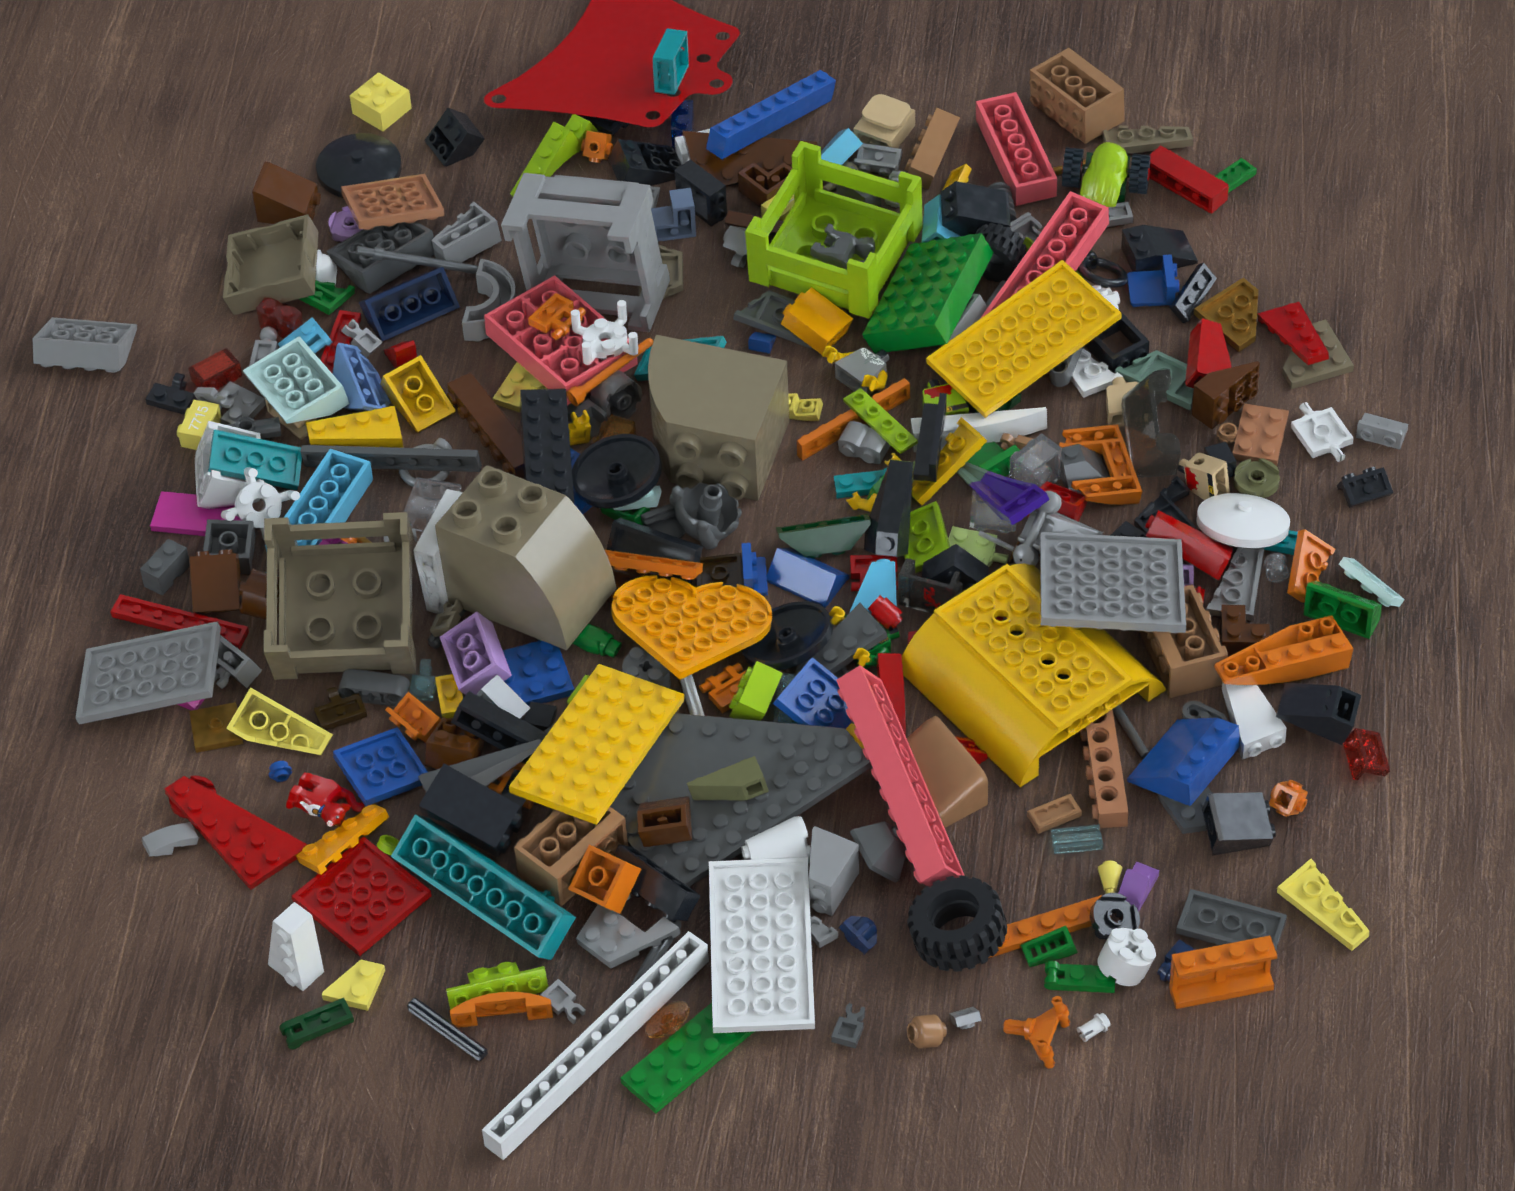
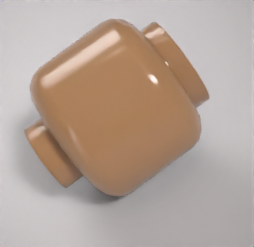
M935 1014L915 1016L907 1026L908 1040L919 1049L940 1046L943 1037H946L947 1034L945 1023L941 1022L940 1018Z

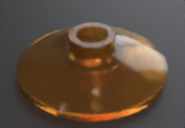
M674 1001L664 1005L647 1021L645 1033L653 1039L674 1034L687 1020L690 1007L684 1001Z

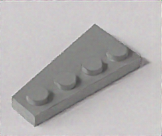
M1264 547L1237 548L1228 570L1222 577L1219 588L1216 589L1211 603L1206 608L1210 615L1221 617V605H1245L1246 620L1253 621Z

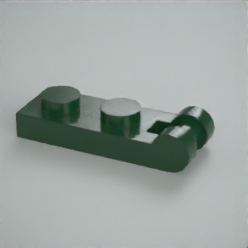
M341 998L285 1021L279 1026L282 1035L287 1038L286 1044L288 1048L294 1050L299 1048L304 1042L353 1023L354 1018L345 999ZM297 1029H302V1031L295 1033Z

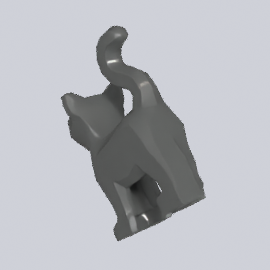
M828 224L824 229V232L827 233L824 245L827 248L821 245V243L815 242L810 249V256L824 263L847 270V262L854 254L866 260L870 252H875V240L869 237L859 239L850 233L834 230L833 225Z

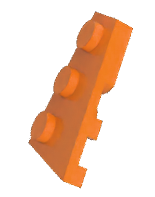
M1306 529L1298 531L1287 590V594L1302 603H1305L1308 582L1319 581L1321 571H1324L1328 565L1326 562L1328 557L1333 555L1336 550Z

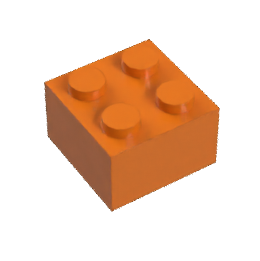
M589 844L568 890L621 914L641 868Z

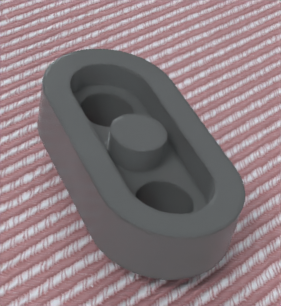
M1189 701L1182 708V719L1220 718L1227 721V717L1223 713L1199 701Z

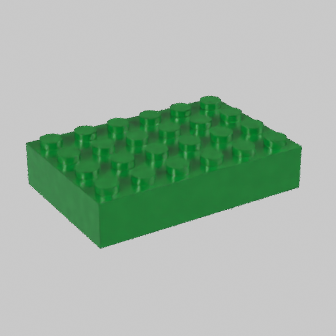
M982 233L909 245L862 334L874 354L881 349L886 352L948 343L994 253Z

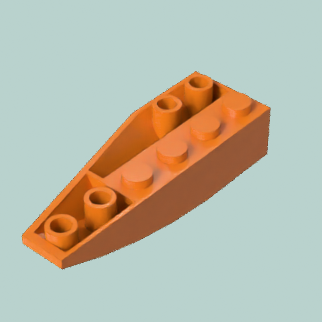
M1331 615L1288 626L1215 663L1214 668L1224 684L1266 685L1285 683L1349 668L1354 648Z

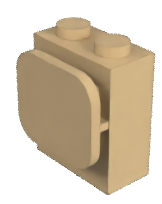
M883 94L875 95L863 109L862 118L854 127V134L862 143L899 148L915 126V110L911 109L910 105L906 102Z

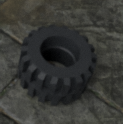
M990 223L989 225H982L975 234L982 233L994 252L982 276L988 280L993 279L996 282L1000 280L1007 281L1026 254L1027 248L1023 244L1024 240L1018 236L1017 232H1013L1011 228L1003 227L1001 224L995 225Z

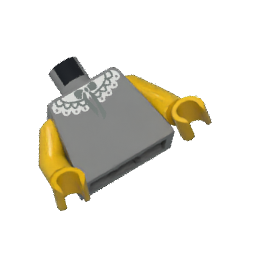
M832 346L825 347L822 356L827 357L829 363H835V378L855 392L862 388L870 396L875 390L881 391L885 388L888 378L886 362L889 360V355L885 350L881 349L874 354L867 348H860L854 352L840 353Z

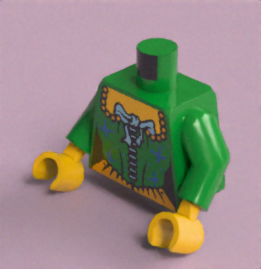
M838 606L833 607L829 613V616L833 617L831 619L833 625L840 624L847 616L844 610ZM891 626L888 629L883 628L888 637L870 650L857 648L853 659H855L853 662L856 667L862 666L865 669L871 666L877 667V654L891 653V641L900 638L897 626L894 629Z

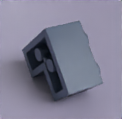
M691 188L670 190V206L651 208L658 242L696 237L695 207Z

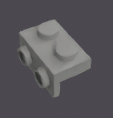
M863 143L859 147L857 158H854L853 163L858 167L859 171L868 174L876 172L881 176L889 177L892 171L899 170L902 149Z

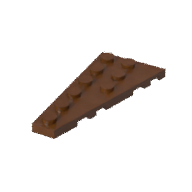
M682 132L689 160L691 159L725 184L726 187L737 185L738 172L753 162L768 173L784 162L792 168V154L800 141H802L763 137L721 159L706 149L709 133ZM803 141L818 146L817 142Z

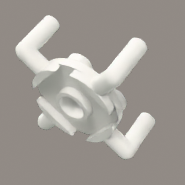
M624 300L617 302L618 318L615 322L599 318L588 328L581 326L579 310L571 311L572 331L583 336L582 355L585 365H590L595 358L607 359L608 355L614 354L615 357L623 352L633 356L638 354V336L636 332L628 334L629 344H627V329L623 326L627 322L626 302Z
M247 467L244 469L247 484L238 493L235 499V507L222 511L221 517L228 521H232L236 516L242 521H253L254 527L261 529L264 539V518H279L282 502L290 499L298 500L300 494L293 490L278 493L272 485L256 482L255 477L258 471L255 468ZM257 498H261L264 502V507L260 511H255L252 507L253 501Z

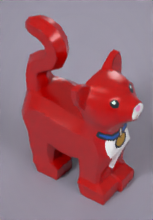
M304 772L299 779L298 786L294 785L290 790L286 808L297 807L311 816L321 817L329 827L342 825L343 821H345V813L350 808L355 812L361 813L365 805L358 803L351 791L341 787L334 780ZM339 799H346L348 804L336 802Z

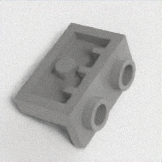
M1364 413L1362 420H1359L1357 425L1356 438L1400 449L1408 431V424Z

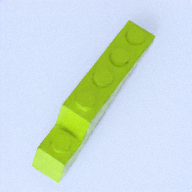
M572 114L565 127L553 122L523 173L541 174L551 177L563 163L581 151L582 140L586 138V132H598V130L590 121L576 114ZM522 175L520 176L519 180L517 181L516 185L510 193L512 197L515 194V191L522 178Z

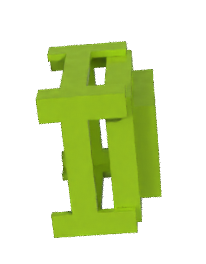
M800 141L792 154V169L763 217L754 216L745 231L749 281L767 287L772 285L797 294L801 292L806 293L812 287L836 306L848 309L849 313L870 319L879 304L878 294L909 241L915 242L923 228L921 177L901 171L898 176L899 183L822 160L820 146ZM822 180L899 203L900 213L823 190ZM794 195L795 204L769 245L768 236ZM828 224H832L834 230L850 233L859 239L869 237L875 240V252H870L866 260L854 254L847 262V270L824 263L810 256V249L815 242L821 243V245L827 248L824 245L827 236L824 229Z

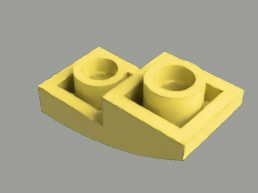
M797 393L788 394L789 419L819 421L823 407L821 398L799 399Z

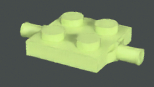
M952 526L948 537L950 547L955 544L959 545L988 567L993 561L1007 564L1009 555L996 553V544L979 536V531ZM989 534V535H991V536L997 538V535Z

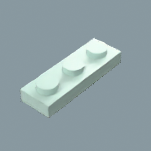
M1343 557L1338 564L1345 569L1344 574L1360 581L1362 583L1360 585L1361 588L1371 594H1376L1378 596L1377 600L1384 606L1400 607L1405 600L1355 559Z

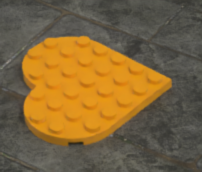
M657 575L635 578L623 584L615 592L611 607L612 618L616 625L680 680L761 641L769 632L772 623V609L769 602L752 588L737 584V587L731 585L723 586V582L704 584L695 588L690 583L675 577H671V580L665 578L657 579Z

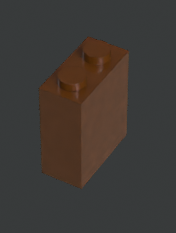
M219 550L218 555H209V551L195 552V556L189 557L193 613L240 611L242 597L239 594L241 585L239 555L233 553V550Z

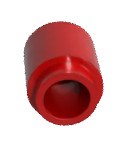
M881 595L868 608L871 615L886 629L890 626L894 629L903 619L900 616L902 611L887 597L884 599Z

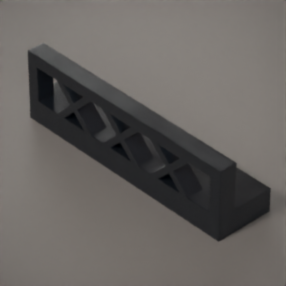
M940 393L938 404L924 403L913 480L936 482L947 411V393Z

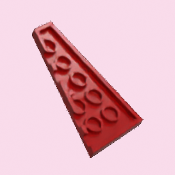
M186 776L181 777L164 788L165 794L250 890L297 860L296 855L302 852V849L308 845Z

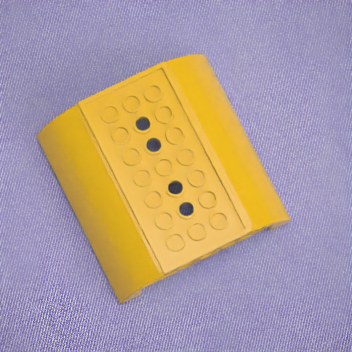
M1026 563L1011 566L1008 564L1004 565L935 609L934 614L915 633L902 655L903 676L969 739H972L980 750L985 751L987 756L1019 787H1022L1039 775V758L1137 692L1149 702L1166 691L1164 684L1104 629L1041 625L1040 570ZM1000 616L1006 617L1007 619L1004 621H998L995 618ZM1012 631H1021L1022 634H1021V635H1013V634H1011V632H1012ZM1052 660L1054 663L1046 665L1042 661ZM1060 674H1062V675H1068L1069 678H1068V679H1060V678H1058L1057 676L1060 675Z

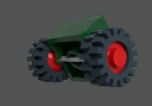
M1066 147L1062 169V186L1080 188L1082 174H1085L1091 162L1092 152H1087L1086 163L1083 164L1084 149ZM1133 154L1131 168L1130 156H1128V174L1122 183L1117 203L1125 202L1128 180L1129 193L1147 194L1150 177V155Z

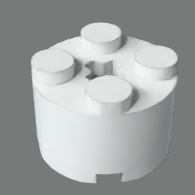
M1116 928L1111 931L1097 962L1101 972L1107 978L1110 975L1117 979L1115 982L1117 984L1135 986L1145 977L1156 957V952L1144 930Z

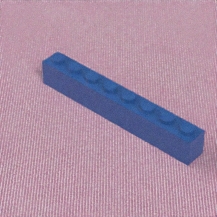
M819 70L710 128L706 149L721 159L726 158L832 101L836 80L826 72Z

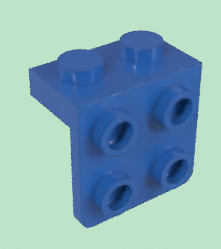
M1163 255L1162 270L1129 272L1127 274L1130 305L1133 307L1171 305L1175 300V293H1179V279H1175L1177 277V264L1173 263L1172 255Z

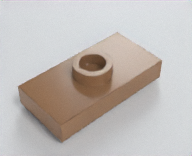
M1071 794L1027 811V817L1038 834L1082 816V810Z

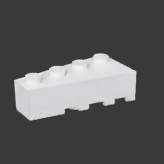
M294 902L273 921L268 965L281 974L292 987L297 986L304 991L324 973L313 916Z

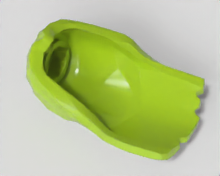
M1105 142L1095 149L1091 162L1083 176L1080 190L1081 196L1106 207L1116 206L1122 183L1128 174V156L1124 148L1115 143Z

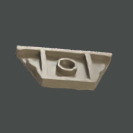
M659 245L662 263L667 264L670 282L663 297L664 299L683 291V255L680 251L667 249L665 246ZM639 286V296H640V293H641V291H642V287H641V286Z

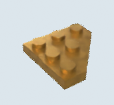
M1243 277L1194 308V315L1200 320L1203 318L1221 323L1225 341L1240 352L1256 340L1258 289Z

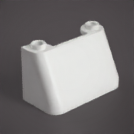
M208 421L195 454L198 507L210 509L233 506L241 488L247 484L246 480L224 476L218 471L211 470V472H208L213 431L219 430L261 439L260 433ZM258 479L256 482H264V480ZM261 498L255 499L253 503L259 502Z

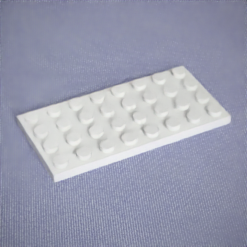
M808 857L709 861L713 1033L815 1029Z

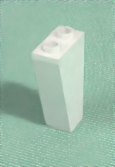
M1222 681V692L1230 721L1239 725V753L1242 759L1257 756L1263 751L1277 748L1285 743L1287 728L1282 720L1276 717L1275 710L1257 685L1224 684Z

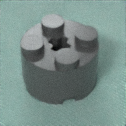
M634 647L629 651L622 664L624 673L670 689L671 673L666 667L643 648Z

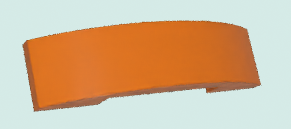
M498 992L467 1000L451 1009L450 1016L452 1024L461 1028L478 1026L477 1017L527 1012L528 1020L553 1018L551 999L525 992Z

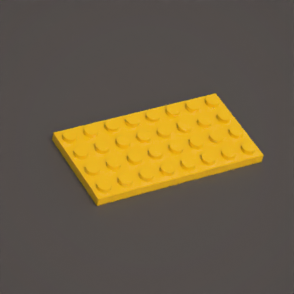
M1061 260L947 344L926 358V362L986 418L1120 320L1122 313L1067 263Z
M598 664L509 786V793L597 825L684 702V694Z

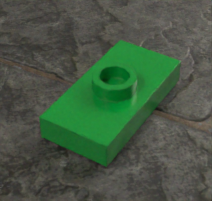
M1240 158L1215 175V177L1229 184V193L1255 176L1257 169L1243 158Z

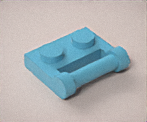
M312 317L280 341L278 345L281 348L300 336L308 347L316 353L325 345L329 346L333 342Z

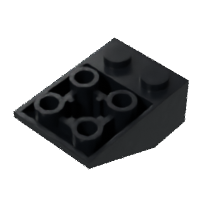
M618 139L608 157L617 181L635 182L650 186L675 180V170L681 166L674 147Z
M1285 683L1276 717L1343 745L1354 727L1361 695L1338 685Z

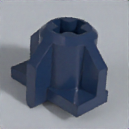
M850 916L839 927L847 941L864 955L877 944V927L868 917Z

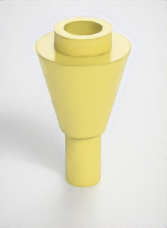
M1105 861L1098 866L1101 882L1106 894L1115 893L1122 872V866L1115 861Z

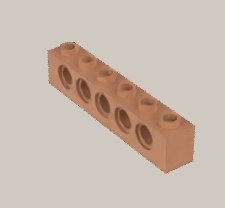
M1112 709L1080 730L1081 741L1086 742V746H1083L1084 761L1088 760L1089 765H1086V778L1091 780L1092 785H1089L1090 800L1094 799L1095 803L1091 806L1092 818L1097 819L1098 829L1128 826V806Z

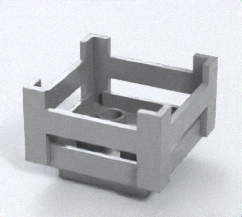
M523 173L501 227L505 241L514 240L526 291L554 275L561 281L563 278L641 286L640 296L582 290L573 291L600 314L618 315L617 302L624 300L626 302L627 317H631L628 329L650 332L670 282L667 264L662 263L651 212L653 196L650 185L563 175L546 177L541 174ZM529 219L533 221L541 254L537 265L527 228Z

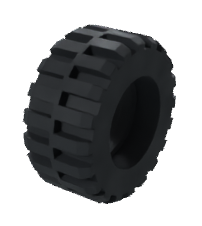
M960 875L959 878L950 876L946 877V880L943 881L937 880L933 882L931 887L926 886L921 891L922 894L920 896L917 895L912 902L913 905L909 908V917L907 919L909 931L921 959L934 968L939 966L940 970L949 971V969H953L954 972L962 971L964 968L973 969L979 963H986L988 957H993L999 951L998 947H1001L1005 941L1007 921L999 896L992 889V886L986 882L982 883L978 878L972 877V879H969L968 876ZM963 916L974 917L973 921L960 929L948 931L940 929L952 919Z

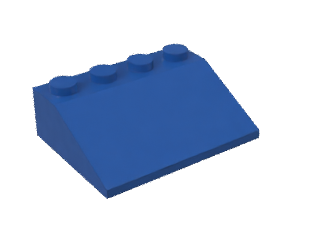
M1220 718L1177 719L1129 775L1127 782L1191 806L1239 749V725Z

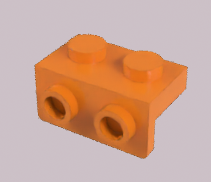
M407 692L394 710L390 707L385 709L391 715L389 720L399 728L401 725L406 727L407 729L404 732L414 741L419 738L426 743L441 721L438 715L410 692Z

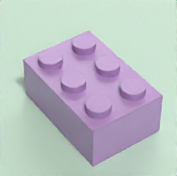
M475 612L440 636L458 690L465 695L469 691L476 695L496 675L503 681L512 676L493 623L480 613Z

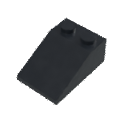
M1148 225L1122 229L1121 249L1132 272L1162 270L1163 255H1172V261L1177 264V268L1198 264V260L1183 230Z

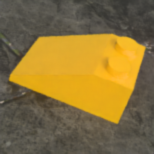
M421 355L382 377L380 385L392 404L417 433L456 412Z

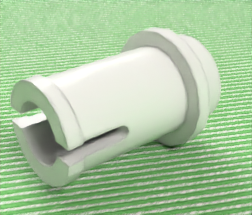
M1097 1013L1092 1020L1078 1027L1077 1033L1081 1032L1082 1034L1079 1037L1084 1042H1087L1101 1031H1108V1027L1111 1024L1104 1013Z

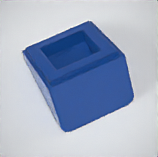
M754 332L748 339L749 350L770 354L776 336Z

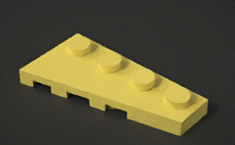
M1312 859L1307 861L1278 886V894L1351 951L1369 937L1368 928L1355 912L1346 906L1343 902V897L1338 891H1334L1327 877L1318 871Z

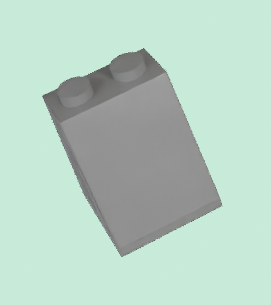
M814 826L812 829L809 870L810 907L819 913H826L832 916L859 874V844Z

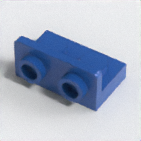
M741 543L744 586L754 589L762 596H767L766 558L756 557V552H751V543Z

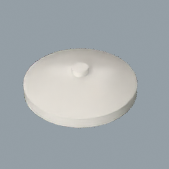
M1241 493L1220 494L1204 500L1197 510L1196 522L1200 530L1210 538L1227 545L1242 548L1268 547L1283 541L1289 533L1290 518L1287 512L1276 503L1262 497Z

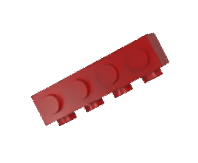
M1161 145L1150 154L1149 178L1211 214L1228 200L1229 184L1223 180L1218 179L1206 170L1197 167Z

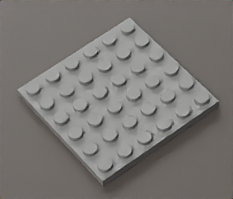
M1041 532V625L1185 633L1186 612L1181 539Z

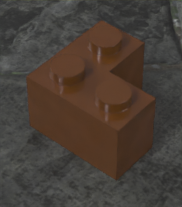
M753 162L738 172L739 192L761 207V204L777 194L792 168L784 162L768 173Z
M1221 605L1220 642L1221 646L1226 647L1228 657L1270 636V624L1246 623L1245 605Z

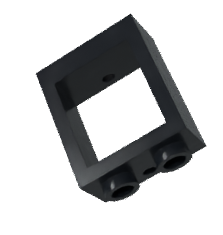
M691 159L675 170L676 190L691 188L695 215L711 227L724 220L727 216L726 185Z
M1122 313L1120 320L1088 342L1085 347L1100 362L1108 365L1110 371L1115 373L1117 367L1126 368L1132 365L1133 360L1147 356L1149 354L1150 341ZM1121 331L1133 345L1114 354L1102 340Z

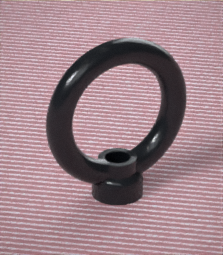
M1093 250L1089 251L1077 269L1083 278L1102 287L1118 288L1124 286L1128 281V275L1121 266L1110 260L1098 258ZM1103 267L1117 274L1119 278H1103L1091 273L1087 268Z

